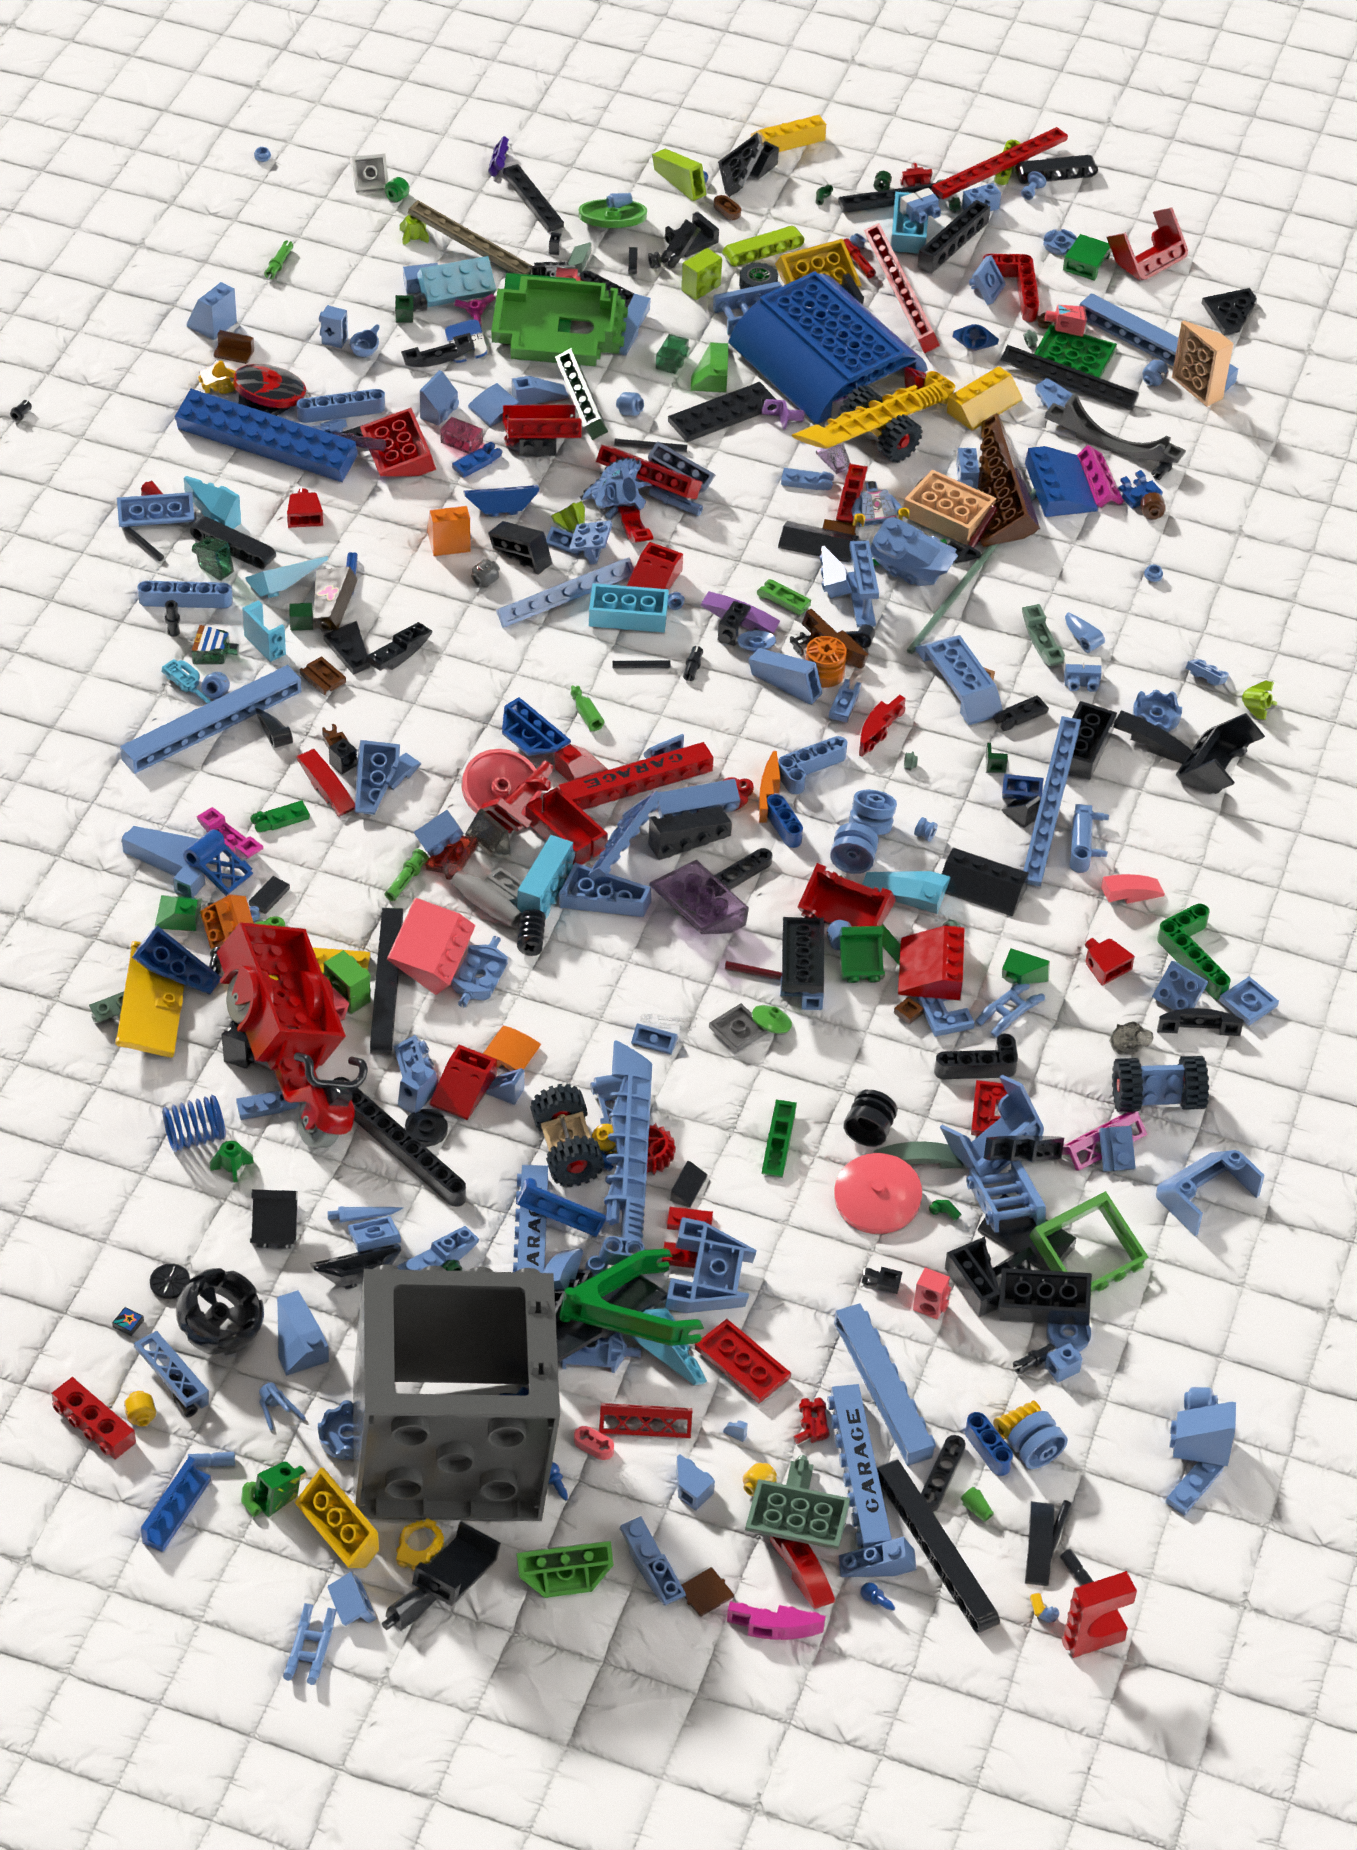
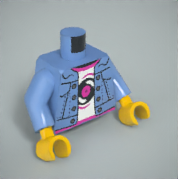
M876 481L865 483L867 492L861 493L851 509L854 519L853 526H856L857 522H859V527L883 524L886 519L897 518V515L899 520L903 521V516L909 519V509L903 508L888 493V490H878Z

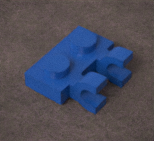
M1142 470L1135 472L1137 479L1133 480V483L1137 487H1132L1131 481L1127 476L1120 479L1123 485H1120L1118 489L1122 492L1123 500L1132 509L1141 506L1142 498L1148 493L1163 494V491L1153 480L1147 482Z

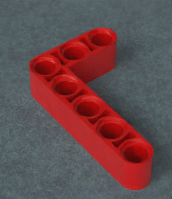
M1028 254L984 255L983 260L986 256L992 255L1003 277L1016 278L1022 319L1026 322H1035L1039 311V297L1033 258Z

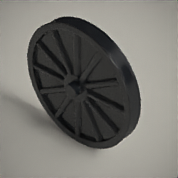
M173 1263L164 1264L152 1272L149 1280L150 1288L158 1297L174 1299L179 1297L182 1289L190 1281V1275L181 1265Z

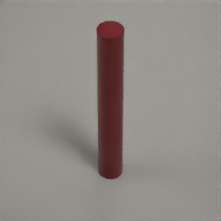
M992 505L968 545L975 548L998 510L996 506Z
M730 961L725 963V969L781 980L782 972Z

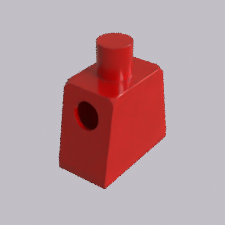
M301 488L297 493L290 494L287 509L288 528L323 526V510L317 493H309L306 488Z
M1090 938L1085 943V947L1088 949L1086 965L1101 986L1133 969L1135 956L1113 939L1108 938L1098 943L1094 938Z

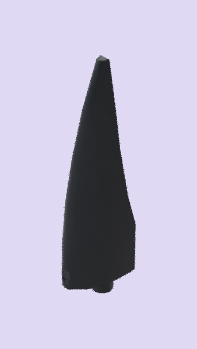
M418 1587L387 1608L385 1616L387 1619L381 1623L383 1628L389 1630L395 1625L400 1631L404 1630L417 1620L437 1598Z

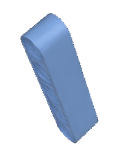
M370 389L303 398L297 402V418L302 423L381 413L385 410V392L381 389Z
M142 581L137 586L139 603L147 607H165V603L169 600L177 602L178 607L228 608L233 603L232 587L228 583Z

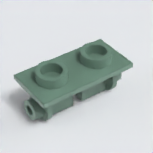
M124 991L89 1004L93 1013L91 1014L93 1021L100 1023L121 1013Z
M799 1455L795 1461H791L786 1485L804 1489L810 1488L814 1465L809 1464L807 1456Z

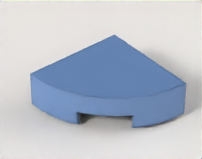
M737 1421V1423L729 1422L724 1428L723 1433L743 1442L747 1437L748 1423L743 1421Z

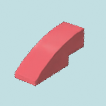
M1122 874L1105 876L1102 880L1101 888L1108 902L1124 899L1126 904L1165 895L1158 879L1149 876Z

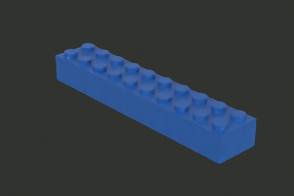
M195 389L189 390L174 416L179 430L342 483L358 456L356 442Z

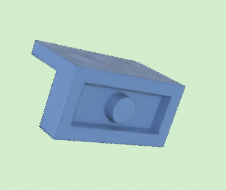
M350 1572L328 1585L327 1588L341 1623L344 1626L360 1617L368 1623L377 1619L362 1580L355 1574Z

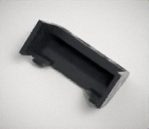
M1247 713L1211 727L1201 735L1177 771L1176 777L1182 783L1206 793L1217 794L1222 789L1235 783L1225 771L1232 758L1242 757L1248 751L1247 748L1251 743L1263 739L1265 735Z

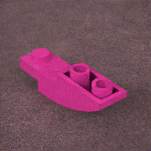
M730 1602L727 1614V1622L748 1627V1636L772 1640L800 1639L823 1633L826 1616L820 1615L817 1612L798 1610L793 1606L779 1605L777 1613L766 1608L759 1609L741 1602Z

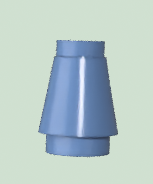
M610 193L609 196H606L608 208H621L633 202L631 193Z

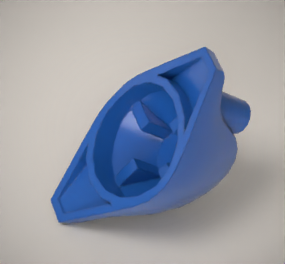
M970 324L954 330L952 335L954 339L970 350L985 349L998 345L999 339L979 324Z

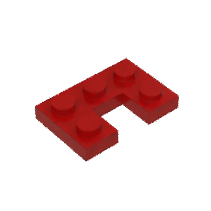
M976 1080L971 1135L979 1136L1001 1118V1116H995V1104L998 1105L1000 1100L1007 1094L1002 1083Z
M669 1207L667 1229L679 1231L682 1217L703 1221L712 1226L713 1211ZM664 1242L663 1249H669L672 1257H663L662 1262H668L670 1266L695 1268L698 1252L676 1248V1243Z

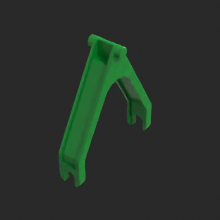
M669 1249L638 1251L574 1288H566L560 1313V1320L563 1322L575 1320L668 1346L698 1343L702 1339L700 1334H688L693 1330L704 1329L702 1322L698 1319L672 1321L609 1304L601 1298L642 1274L669 1271L670 1265L668 1262L657 1263L660 1258L672 1257Z

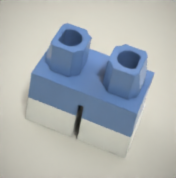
M929 188L901 197L900 212L903 215L908 214L911 222L918 221L923 223L927 220L928 216H932L935 219L941 215V209L938 206L939 199Z
M1065 656L1062 669L1065 676L1064 685L1068 686L1070 691H1077L1082 686L1087 687L1089 692H1096L1100 685L1102 674L1101 657H1084L1082 664V656Z

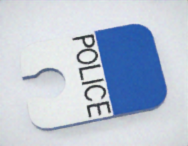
M472 319L446 327L445 333L448 344L454 343L453 337L470 333L475 346L472 348L475 350V358H480L487 354V347L478 320ZM464 354L453 361L456 363L467 361L466 355Z

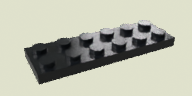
M757 382L669 415L668 422L687 443L761 415L765 400L777 399L761 382ZM771 404L767 409L770 411L777 408V405Z
M783 917L782 992L824 993V918Z

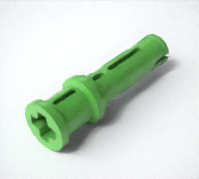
M415 849L412 852V857L403 864L402 872L384 893L388 900L395 901L411 878L420 873V868L429 861V856L421 849Z

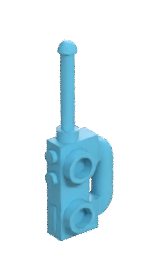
M173 659L162 666L161 672L166 675L167 679L172 680L175 685H178L182 691L186 693L189 691L194 692L207 704L211 702L209 698L197 689L196 686L199 685L200 674L189 663Z

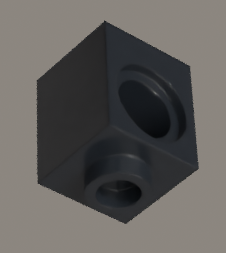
M345 738L328 747L329 764L341 775L357 766V749Z

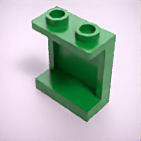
M1080 234L1064 257L1063 271L1095 281L1099 267L1105 259L1110 258L1111 249L1109 243Z
M883 926L841 927L839 936L842 980H847V983H858L860 980H868L870 983L880 982V979H883L885 976L882 950Z

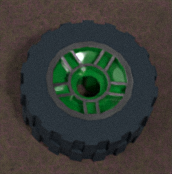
M766 263L747 264L740 271V289L778 282L777 270Z

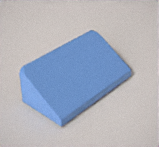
M551 526L546 538L548 545L578 556L582 552H571L569 549L573 533Z
M682 733L650 747L643 753L644 757L647 759L684 748V734Z
M637 1023L631 1044L672 1055L679 1036L675 1033Z

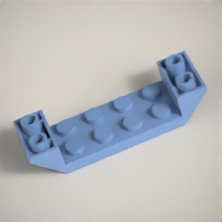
M961 635L949 636L915 647V650L924 662L933 661L960 699V714L968 725L994 718L998 712L1003 711L996 684Z

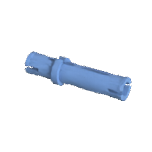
M652 485L649 490V496L662 500L666 505L669 503L696 516H700L702 513L703 505L655 485Z

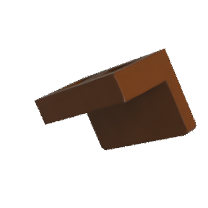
M219 330L217 334L218 346L213 353L214 357L247 364L254 353V337Z

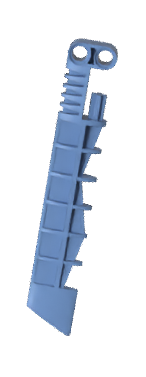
M617 1040L613 1043L612 1076L623 1080L619 1092L610 1093V1096L615 1098L616 1101L612 1113L609 1114L613 1133L608 1135V1139L616 1143L617 1154L607 1155V1161L616 1164L617 1168L614 1175L605 1177L606 1183L611 1186L608 1195L604 1198V1204L607 1205L606 1222H609V1225L619 1224L620 1210H622L621 1237H607L599 1252L600 1260L608 1265H615L633 1255L631 1253L635 1254L638 1251L645 1250L642 1240V1231L644 1230L642 1224H644L643 1217L645 1216L643 1210L645 1209L652 1083V1062Z

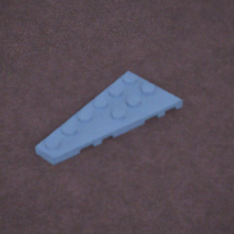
M657 791L623 813V819L617 823L618 827L612 832L604 846L606 849L600 853V858L595 862L588 874L593 880L600 876L604 878L611 871L610 866L614 865L621 858L620 852L629 847L631 844L629 840L633 839L640 832L639 827L649 820L648 814L656 810L659 806L657 802L662 797Z

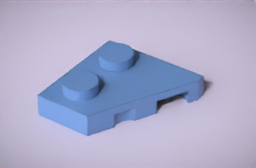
M1046 378L1035 387L1037 396L1041 398L1042 404L1046 405L1048 409L1053 403L1065 407V404L1073 395L1049 378Z

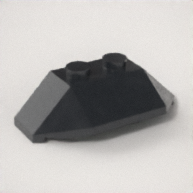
M396 1243L312 1262L310 1266L314 1271L339 1287L351 1289L357 1287V1283L363 1282L364 1269H374L385 1264L392 1265L402 1250L401 1246Z

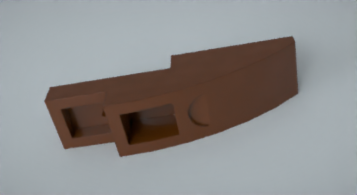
M812 608L807 610L802 625L811 633L809 640L811 641L820 636H831L839 639L847 648L846 664L860 669L864 668L869 654L844 630L837 633Z

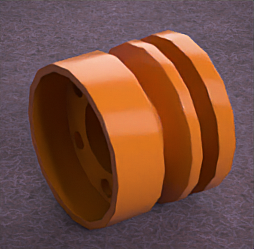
M831 636L816 637L806 647V660L816 662L821 688H830L842 682L845 674L847 648L843 642Z

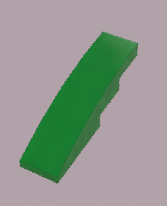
M778 1099L775 1101L761 1173L763 1175L783 1178L797 1102Z

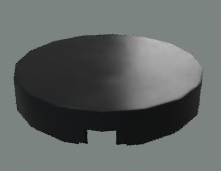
M424 1108L416 1113L414 1111L408 1116L405 1122V1129L425 1147L437 1145L444 1140L448 1132V1123L441 1112L435 1109Z

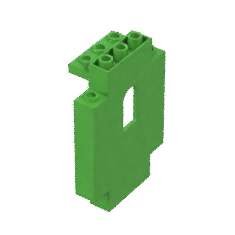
M521 276L519 290L497 289L491 330L492 343L511 344V359L557 363L555 357L571 349L580 365L596 367L597 360L601 359V352L619 354L620 347H624L622 332H626L624 318L628 317V307H625V300L618 296V288H611V298H609V291H606V283ZM559 320L590 322L594 329L588 334L558 332Z

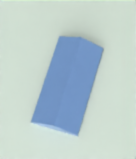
M192 492L117 497L119 527L195 522Z

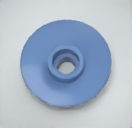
M754 630L739 635L737 642L740 647L756 652L759 648L765 650L772 648L776 644V638L769 632Z

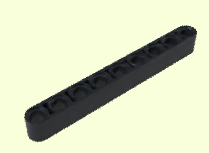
M382 907L370 1054L392 1055L399 968L389 962L387 958L403 925V908Z
M337 1077L333 1080L350 1082V1080L345 1077ZM359 1088L350 1090L355 1110L354 1121L449 1205L454 1207L462 1206L466 1202L465 1181Z
M896 1459L877 1467L882 1489L972 1629L979 1634L999 1625L1000 1618L995 1607L900 1461Z

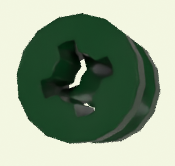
M883 170L877 172L873 184L876 191L889 190L892 181L891 174Z

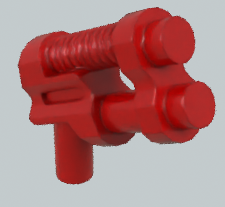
M808 1398L801 1400L799 1411L803 1415L801 1426L805 1431L793 1436L796 1444L810 1439L811 1443L829 1438L830 1431L826 1419V1402L822 1398H815L814 1402H810ZM811 1412L817 1413V1417L813 1418Z

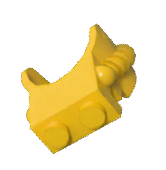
M223 361L216 362L212 367L201 371L200 376H198L202 390L205 393H210V388H213L214 392L219 391L220 394H227L236 390L233 382L230 380V377L234 378L236 371L226 368Z
M427 1518L425 1521L412 1522V1524H408L403 1528L398 1539L399 1546L396 1548L398 1553L396 1557L397 1565L401 1568L408 1567L414 1572L415 1567L420 1562L428 1564L431 1558L441 1551L444 1544V1534L439 1529V1526H436V1521ZM425 1527L432 1530L436 1535L431 1545L425 1550L416 1551L407 1545L410 1535L418 1529H424Z

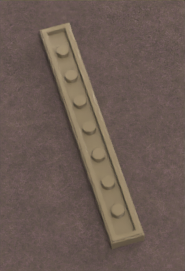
M417 200L408 209L409 215L483 257L488 256L491 262L510 273L526 275L532 273V268H527V266H532L531 264L421 201Z

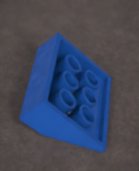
M1047 446L1028 448L1025 465L1044 517L1098 511L1078 455Z

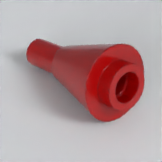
M152 480L145 482L141 487V496L163 494Z

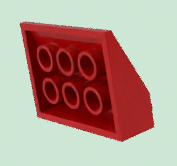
M411 407L360 426L380 476H421L436 470L431 452Z
M941 926L901 937L898 995L960 1001L963 984L965 927Z

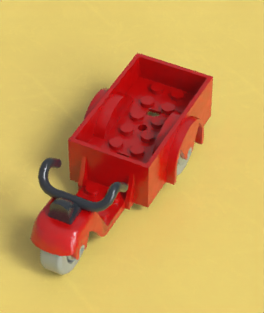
M240 922L217 951L224 971L220 982L221 984H229L226 997L228 1013L234 1022L240 1023L237 1030L246 1033L255 1060L268 1062L270 1070L275 1071L284 1099L289 1103L304 1102L298 1117V1129L303 1142L310 1147H330L337 1141L340 1134H346L352 1130L355 1110L350 1090L358 1088L365 1081L368 1073L367 1063L361 1058L349 1057L348 1063L359 1067L358 1076L350 1082L318 1079L315 1070L326 1062L346 1035L334 1006L331 983L322 974L307 931L303 928ZM269 975L277 976L278 980H274Z

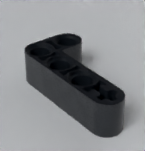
M1003 1033L997 1037L995 1050L940 1052L936 1056L934 1074L937 1078L944 1080L999 1078L1001 1075L1012 1077L1016 1073L1018 1062L1016 1040L1012 1035Z

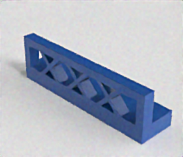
M188 1457L141 1526L143 1544L164 1552L211 1482V1475L196 1469L194 1458Z

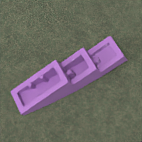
M710 591L707 592L700 606L721 619L733 601L751 606L750 612L741 624L750 631L755 627L760 631L773 634L780 623L779 619L750 604Z

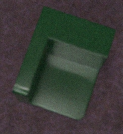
M395 295L396 323H413V295Z
M312 603L289 604L290 630H313Z
M987 743L985 754L986 773H1006L1008 754L992 753L991 743Z

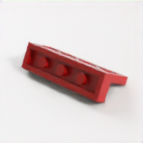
M601 1403L599 1432L603 1434L691 1438L693 1409ZM605 1415L615 1416L620 1423L614 1429L604 1428ZM619 1416L627 1417L624 1420H622ZM631 1417H638L643 1425L637 1430H631L625 1422ZM642 1417H647L649 1419L645 1421ZM654 1418H661L666 1426L660 1431H654L648 1423ZM666 1419H673L669 1423L666 1421ZM677 1419L687 1420V1433L676 1432L671 1425ZM623 1425L626 1429H618V1428ZM646 1426L649 1429V1431L642 1429ZM669 1427L672 1432H666L665 1430Z

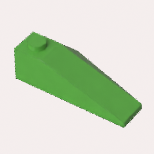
M710 342L691 376V391L726 393L728 343Z

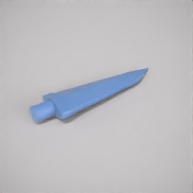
M339 1206L338 1210L327 1211L328 1220L339 1219L340 1223L392 1215L404 1207Z

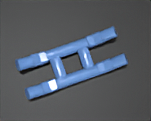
M1015 984L995 1002L989 1004L975 1022L982 1026L997 1011L1003 1018L990 1032L997 1038L1023 1013L1044 1001L1045 995L1043 993L1032 995L1024 1001L1018 995L1028 990L1030 984ZM1010 1000L1019 1006L1012 1012L1003 1006Z
M304 1603L291 1655L283 1674L285 1680L289 1681L292 1679L297 1670L299 1660L312 1662L307 1683L310 1685L316 1684L322 1670L330 1636L332 1635L337 1609L327 1608L322 1632L311 1631L308 1629L313 1605ZM305 1639L319 1642L316 1653L302 1651Z

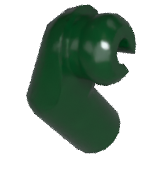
M827 184L816 191L815 203L817 205H822L824 198L832 194V185Z

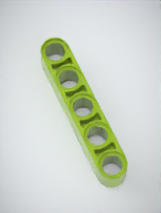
M788 226L728 244L724 247L722 255L731 266L736 267L799 248L803 245L805 237L795 226Z

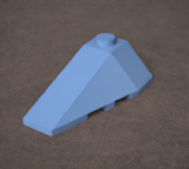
M299 1290L277 1297L278 1358L285 1375L287 1376L329 1362L328 1344Z

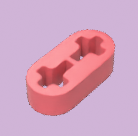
M581 1426L575 1430L574 1444L576 1447L600 1460H608L613 1456L614 1442L612 1439L588 1426ZM588 1436V1438H584L583 1440L580 1439V1437ZM605 1446L608 1447V1449H603V1451L600 1450V1448H604Z

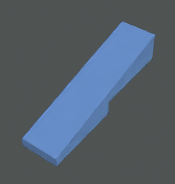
M638 294L633 295L628 306V317L624 318V322H626V332H622L624 347H620L619 354L626 356L636 340L638 329L650 311V297Z

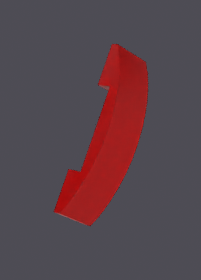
M634 505L618 507L623 529L632 543L653 540L650 529L645 528L640 519V511Z

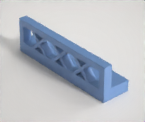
M158 1331L134 1343V1348L185 1407L195 1402L201 1409L209 1405V1390ZM149 1344L151 1351L145 1350L143 1346ZM157 1358L164 1366H160L156 1363ZM170 1373L176 1374L179 1381L171 1380L169 1378ZM183 1388L189 1390L190 1397L187 1398L182 1393Z

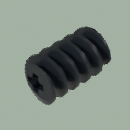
M526 910L520 916L517 948L522 954L527 956H537L542 952L546 916L540 910Z

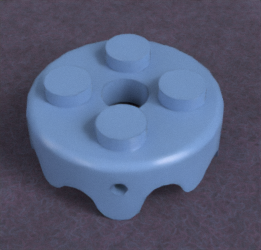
M1155 689L1148 695L1140 691L1134 702L1132 714L1169 732L1178 726L1181 720L1182 706L1178 705L1177 695L1173 691L1169 692V694H1163Z
M350 1400L342 1401L340 1406L335 1409L326 1410L321 1423H318V1436L321 1447L327 1454L337 1459H353V1435L350 1437L341 1435L344 1431L353 1432V1402Z

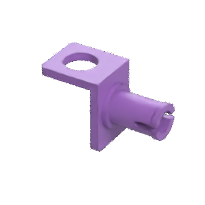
M766 399L764 402L762 414L779 416L782 429H786L788 421L803 422L804 411L789 410L785 400ZM771 404L777 405L775 410L770 411L767 409Z

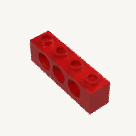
M73 1376L51 1393L53 1409L58 1414H63L67 1417L69 1423L74 1428L78 1427L83 1431L84 1436L89 1441H94L98 1444L100 1450L105 1455L109 1454L116 1460L136 1444L135 1430Z

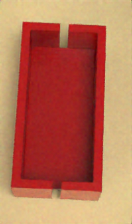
M558 787L543 794V812L541 797L536 798L525 806V817L531 821L530 826L546 841L550 835L573 842V851H575L573 865L575 863L582 865L590 860V856L594 858L606 849L604 846L608 841V833Z

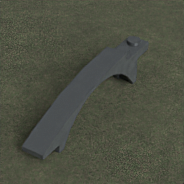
M1075 394L1067 401L1065 408L1053 403L1045 413V419L1076 432L1075 438L1105 450L1135 458L1178 463L1186 453L1185 449L1170 443L1171 437L1167 435L1156 441L1141 443L1127 441L1110 434L1093 421L1082 406L1079 397Z

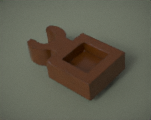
M334 723L331 724V731L322 727V735L327 747L343 738L348 741L343 731L337 733V726Z

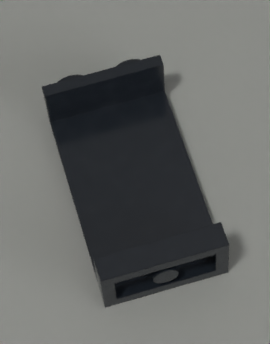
M461 1521L458 1525L456 1538L429 1565L420 1562L415 1567L412 1584L446 1604L453 1606L497 1561L501 1543Z

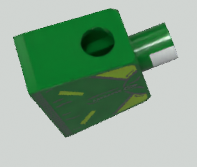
M284 1461L257 1474L254 1501L267 1517L276 1513L298 1496L300 1481L307 1478L306 1470L302 1466L294 1469L288 1462Z

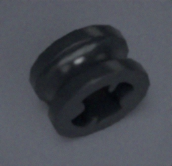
M658 251L654 254L648 253L650 268L655 266L661 267V258Z

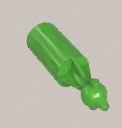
M572 685L570 694L573 697L572 699L576 700V709L590 731L601 729L605 721L590 698L582 695L580 686L577 685L575 687Z

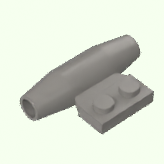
M501 867L487 875L485 881L461 870L455 873L452 878V884L468 901L492 918L515 927L519 924L522 913L511 902H517V890L522 884L520 880Z

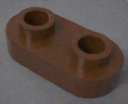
M718 195L714 198V208L726 218L736 220L741 217L742 208L726 195Z

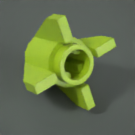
M411 215L406 216L399 224V230L404 232L402 244L406 245L410 242V239H420L428 243L429 235L425 229L426 224Z
M582 501L576 504L574 502L560 512L551 515V518L555 524L567 532L572 531L574 534L576 525L585 523V506Z
M1265 680L1247 688L1243 692L1242 701L1245 707L1257 719L1266 720L1267 710L1264 709L1270 708L1271 705L1277 706V702L1273 700L1272 694L1268 692H1272L1274 684L1272 681Z

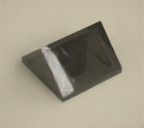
M481 808L465 835L490 857L510 858L511 851L508 831Z

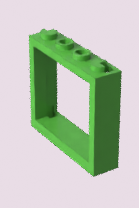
M1106 1191L1035 1227L1029 1235L1051 1271L1068 1272L1046 1236L1099 1209L1132 1261L1091 1283V1292L1096 1289L1100 1292L1106 1289L1110 1282L1115 1280L1117 1283L1127 1277V1273L1140 1271L1144 1268L1143 1264L1149 1258Z

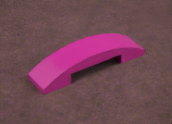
M213 807L196 816L207 833L213 829L221 832L224 836L225 845L240 858L248 859L264 849L263 845L253 837H244L226 823L225 816Z

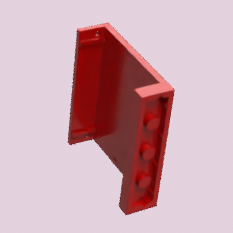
M503 405V425L508 438H582V419L575 418V405Z

